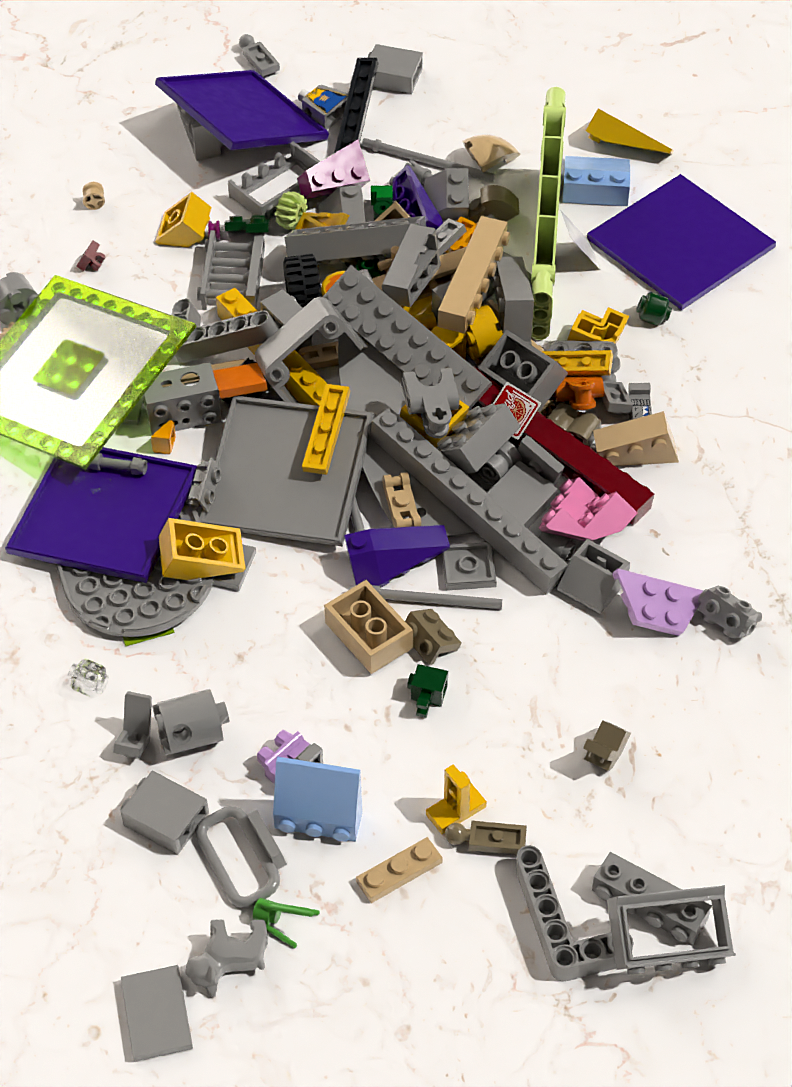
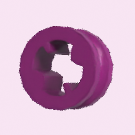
M218 220L216 223L208 221L209 237L210 231L215 230L216 239L221 240L220 221Z

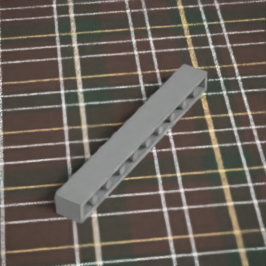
M389 407L372 420L370 438L540 590L548 594L560 583L568 564Z

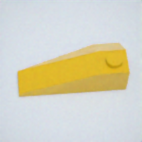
M599 108L585 130L590 133L588 138L597 143H600L602 140L606 143L672 154L674 151Z

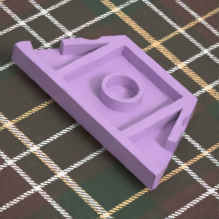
M618 568L613 572L614 580L618 579L622 587L623 593L620 595L628 608V614L633 625L676 636L684 633L700 605L698 598L704 590Z

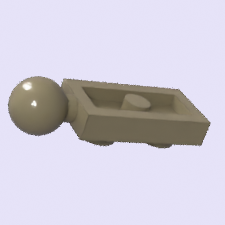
M471 820V828L469 830L460 823H452L445 830V838L452 845H460L464 841H469V850L517 855L518 850L525 846L527 825Z

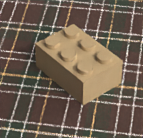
M367 580L324 605L325 623L371 674L413 649V629Z

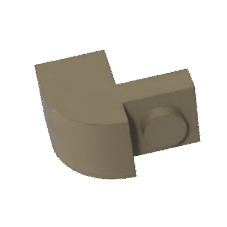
M500 185L482 187L480 189V197L469 203L468 218L477 223L481 216L487 217L492 214L497 220L508 221L520 214L519 198L508 188Z
M602 720L594 739L586 740L583 749L587 750L584 760L606 771H610L621 756L631 732Z

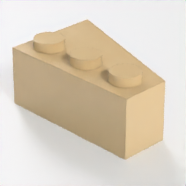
M664 411L593 430L597 454L608 459L615 466L679 463L675 440Z

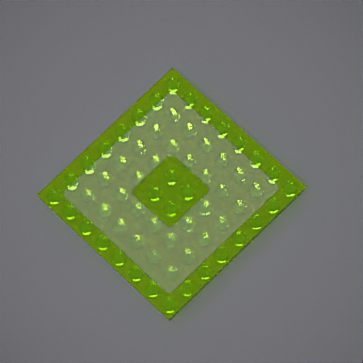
M54 275L0 341V435L86 470L197 327L196 324Z

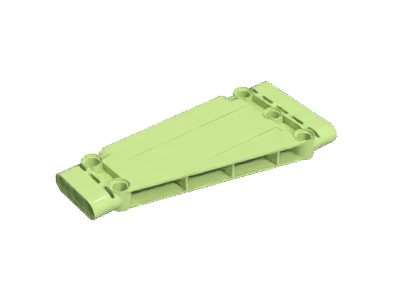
M552 87L547 90L543 109L534 264H532L531 276L534 298L531 337L537 340H543L549 336L553 310L552 296L555 283V255L564 146L563 136L566 119V93L560 87Z

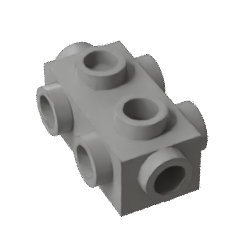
M717 585L705 589L698 598V602L701 603L698 611L704 614L703 619L710 624H719L724 628L723 633L730 638H741L745 635H750L756 628V622L762 620L761 612L753 609L747 601L740 600L732 595L731 591L726 587Z

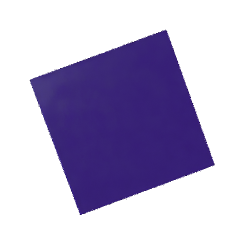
M255 70L158 77L155 81V85L230 150L290 144L293 141L300 143L327 140L329 137V132Z
M679 174L587 233V239L660 295L667 297L680 310L685 309L776 246L775 240L682 174Z
M64 439L5 547L6 553L147 583L160 556L159 535L168 518L178 519L189 496L191 487L194 485L193 480L197 465ZM89 453H101L103 458L132 461L134 457L142 458V460L147 461V471L145 475H132L130 470L102 467L100 471L92 470V468H87V456Z

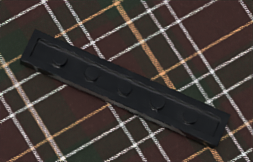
M377 58L356 59L334 153L358 139L359 143L361 141L379 64Z

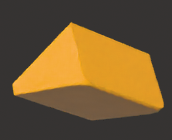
M169 420L151 436L154 453H172L176 439L175 426L172 420Z

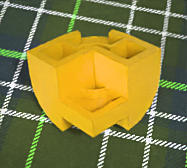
M609 307L603 318L582 310L570 330L567 341H609L616 344L629 316Z

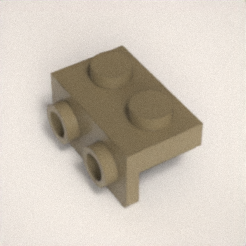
M433 609L411 611L405 620L413 629L414 649L428 665L434 664L440 653L458 651L462 644L455 636L453 630L448 628L439 617V614Z

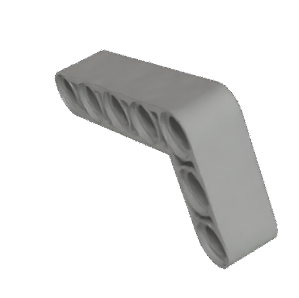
M184 298L177 301L172 308L166 345L176 359L183 363L264 343L279 328L270 314L264 310L200 326L201 315L192 302Z
M532 845L521 847L516 858V874L552 976L556 980L564 982L616 969L611 932L573 942L542 853L537 847ZM528 861H529V862H532V863H534V864H533V865H526V864H524V862H528ZM533 886H541L543 889H541V890H536V889H534V888H532V887H533ZM548 910L552 914L545 915L542 914L540 911ZM557 935L561 939L553 940L549 936ZM630 935L631 947L633 951L634 942L633 938ZM592 953L598 957L595 959L588 958L586 954ZM564 960L569 962L570 965L563 966L558 962Z

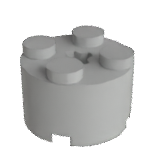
M17 272L6 273V277L0 279V321L5 325L17 321L21 323V326L28 325L31 318L36 314L41 304V299L24 275Z

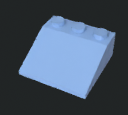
M565 156L562 203L628 206L630 159Z
M277 757L273 806L275 829H280L286 833H306L312 837H331L341 842L348 840L356 842L362 817L361 770Z

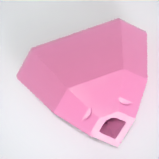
M578 477L572 480L567 479L559 487L561 492L550 503L551 507L542 517L539 529L550 534L586 541V539L592 541L621 532L636 516L637 512L617 492L609 495L605 493L599 497Z

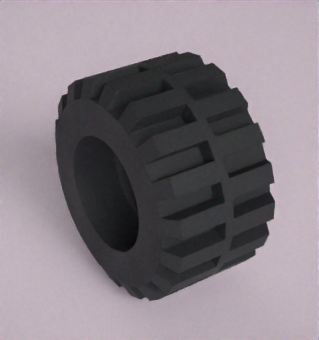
M305 254L285 257L283 270L286 292L290 296L292 295L302 308L314 298L322 297L318 265L314 255Z

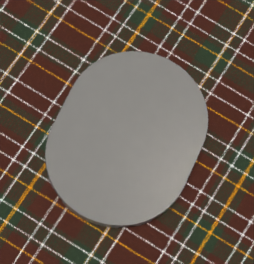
M186 500L178 519L201 523L197 510L189 507V502ZM161 555L147 583L56 564L66 600L73 613L82 622L95 630L124 637L159 633L183 622L206 600L215 577L192 580L163 577Z

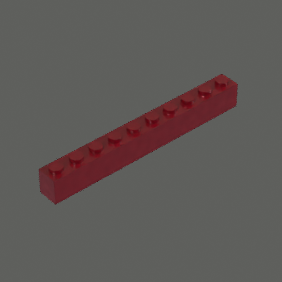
M474 367V368H475L476 370H478L482 375H484L478 368ZM484 375L492 382V385L472 409L477 406L482 408L493 404L503 387L497 381ZM539 412L535 413L518 440L512 436L510 437L519 445L526 435L532 438L564 466L561 473L562 476L570 480L580 477L599 497L605 493L609 495L617 492L637 512L636 516L629 522L631 525L634 526L652 508L655 493L647 486L637 482L628 473L617 468L611 461L597 454L590 446L584 445L574 438L571 433L564 431L551 419H547Z

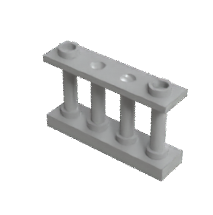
M211 230L209 239L205 240V253L207 255L202 286L197 288V300L201 301L202 310H207L208 299H216L217 296L228 291L210 290L211 283L245 284L247 289L243 288V291L239 292L257 310L265 253L264 232L255 233L254 241H250V243L216 242L215 230ZM216 251L249 252L252 254L247 259L215 258ZM213 267L247 268L249 272H245V275L213 274Z

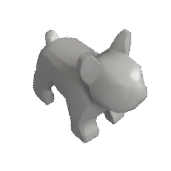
M210 920L211 939L202 955L188 960L185 970L187 977L191 978L194 984L206 987L211 997H215L218 981L225 973L250 971L256 968L264 970V951L268 944L265 921L251 920L250 929L253 932L250 933L249 938L244 942L227 935L224 920Z

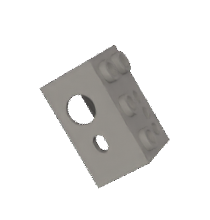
M210 362L140 376L144 407L151 435L169 420L174 422L175 431L222 422L219 392ZM192 373L199 376L200 380L196 385L186 386L181 383V378L186 374ZM164 384H172L169 387H162Z

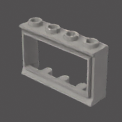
M293 141L290 143L291 157L285 160L283 154L280 152L276 153L274 156L275 166L271 169L264 162H261L258 165V177L253 180L250 174L247 172L243 173L241 177L242 187H239L230 179L228 181L229 198L235 199L254 215H265V219L274 218L278 199L282 197L283 193L289 191L301 195L298 182L263 204L249 194L295 165L306 171L321 161Z
M725 885L625 895L607 899L616 969H627L628 975L645 973V967L654 966L655 972L672 970V964L681 963L682 968L698 967L700 960H708L709 965L726 963L725 957L736 956V953L733 951ZM711 900L718 947L633 957L626 909Z

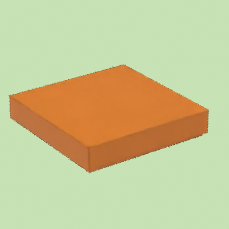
M257 363L213 370L221 399L268 390L267 382Z

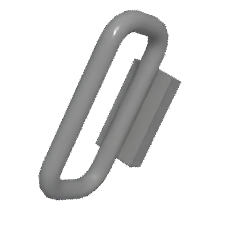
M227 806L200 821L196 829L197 841L226 896L233 905L240 908H248L254 906L259 898L267 899L276 892L280 884L278 869L287 865L258 810L249 813L247 816L241 808ZM228 817L237 819L269 877V882L265 887L248 896L238 894L207 836V831L211 826Z

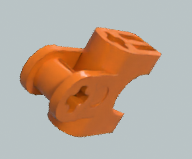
M601 376L565 377L551 397L556 403L568 401L573 409H592L596 407V401L593 398L604 397L603 379Z

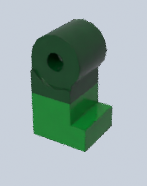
M392 185L371 186V206H374L373 221H375L393 204Z

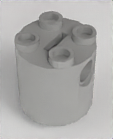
M210 689L157 702V704L152 705L154 717L159 727V738L165 755H173L224 740L221 725L230 722L227 707L224 701L215 704Z

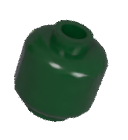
M649 292L646 296H641L636 312L639 313L640 320L658 326L663 320L668 321L672 308L669 307L667 297Z

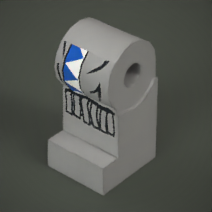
M629 383L628 396L633 404L631 413H628L629 420L652 414L650 383Z

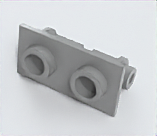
M210 458L209 462L201 461V464H198L193 481L201 485H192L187 499L189 507L197 509L198 506H202L206 513H209L211 504L215 501V490L222 476L221 469L213 458Z

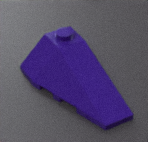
M406 165L393 178V201H397L410 217L425 216L426 227L435 228L436 230L443 224L442 218L412 168Z
M444 525L367 529L344 535L356 585L367 580L371 585L383 587L390 583V579L401 573L404 575L410 571V568L420 562L425 563L450 549Z

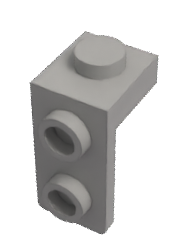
M131 691L126 692L123 731L114 743L113 753L121 754L128 758H140L150 743L152 696Z

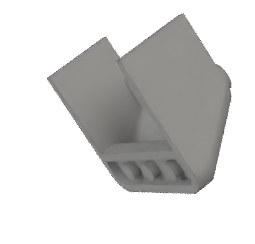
M317 297L310 301L259 346L255 352V360L267 382L284 402L299 403L284 386L289 380L290 372L282 360L316 330L327 339H336L345 332L360 350H366L369 347L326 298Z

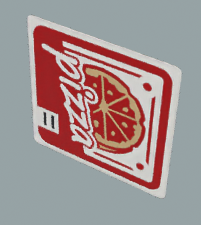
M506 382L493 404L506 403L521 426L512 435V437L518 440L537 412L541 402Z

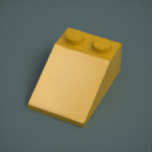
M168 518L159 535L163 577L192 580L245 571L240 529Z

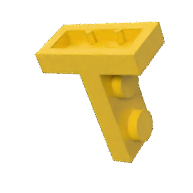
M452 764L444 769V799L427 808L426 816L437 830L444 834L450 824L462 823L486 808L487 801L470 782L467 774L464 771L460 772Z

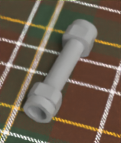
M89 453L87 456V468H92V470L100 471L102 467L130 470L132 475H145L147 471V461L142 460V458L134 457L132 461L103 458L101 453Z

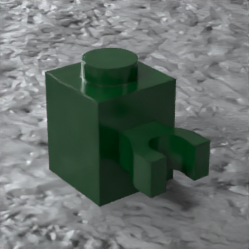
M418 664L415 674L410 673L407 689H411V700L417 701L416 707L418 709L416 716L427 718L430 704L442 707L448 688L449 671Z

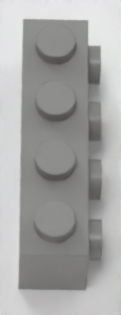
M611 851L596 872L592 885V891L606 901L617 896L682 890ZM705 901L626 909V912L636 914L645 919L651 926L662 928L671 933L675 939L693 945L709 919L712 905Z

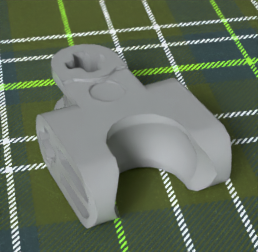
M441 368L438 384L435 386L421 384L415 372H403L401 386L409 415L421 413L424 430L430 437L442 438L446 436L452 417L451 410L459 409V394L452 369Z

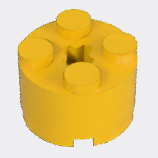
M488 305L481 306L480 309L476 308L474 323L469 325L465 332L466 344L469 346L468 351L472 360L488 355L503 335L502 330L498 331L496 323L499 322Z

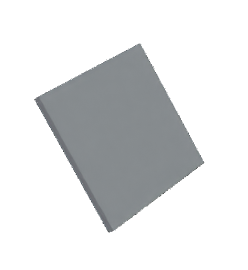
M242 396L232 397L215 462L221 469L222 476L221 480L217 483L215 501L211 504L209 513H206L203 507L199 516L201 523L238 528L241 533L343 547L344 535L347 532L374 414L372 412L345 410L327 475L303 472L302 469L319 406Z

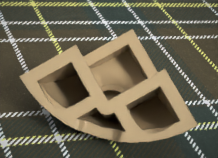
M476 135L462 141L471 158L476 161L483 173L503 160L507 164L520 156L519 151L511 143L497 136Z

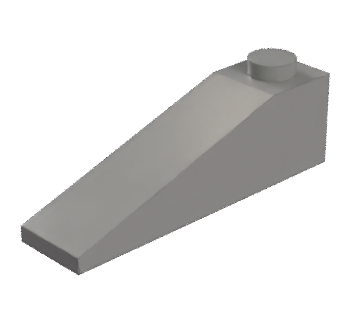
M361 185L339 187L318 205L319 213H346L350 215L346 224L365 222ZM353 257L352 261L345 262L347 267H350V265L357 267L356 260L362 259L361 257Z

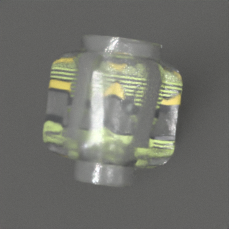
M86 658L82 659L78 664L74 663L68 672V678L71 679V688L88 697H94L97 694L101 695L109 681L106 668Z

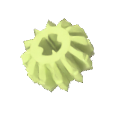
M288 191L283 193L282 197L278 199V205L276 206V223L285 229L295 230L303 212H306L308 208L306 205L307 199L296 192Z

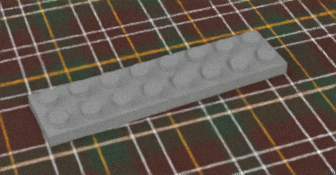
M352 265L323 296V298L328 299L363 339L402 372H415L421 384L425 386L437 385L441 374L440 369L451 368L459 400L468 405L469 410L491 387L492 382Z

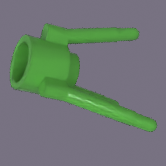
M259 898L255 904L252 916L253 920H264L268 932L291 947L296 948V942L272 927L271 924H276L279 921L281 912L313 917L314 915H319L320 911Z

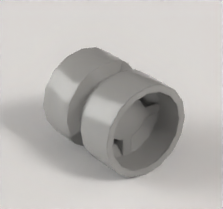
M507 441L477 473L485 482L495 485L518 460L521 461V455L517 448Z

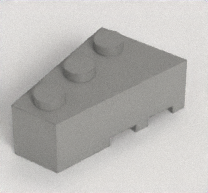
M410 224L382 283V291L398 305L411 307L441 266L435 228Z

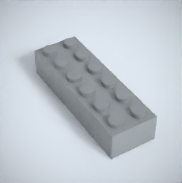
M425 216L296 229L284 237L287 257L313 254L317 264L331 263L332 259H339V262L352 261L353 257L369 260L374 259L375 255L383 254L384 258L391 257V248L393 246L400 247L410 224L426 227Z

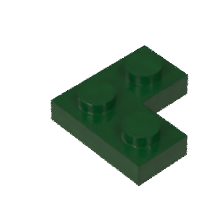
M252 215L250 219H243L242 216H229V220L224 222L225 231L246 230V233L268 232L270 229V219H265V215Z

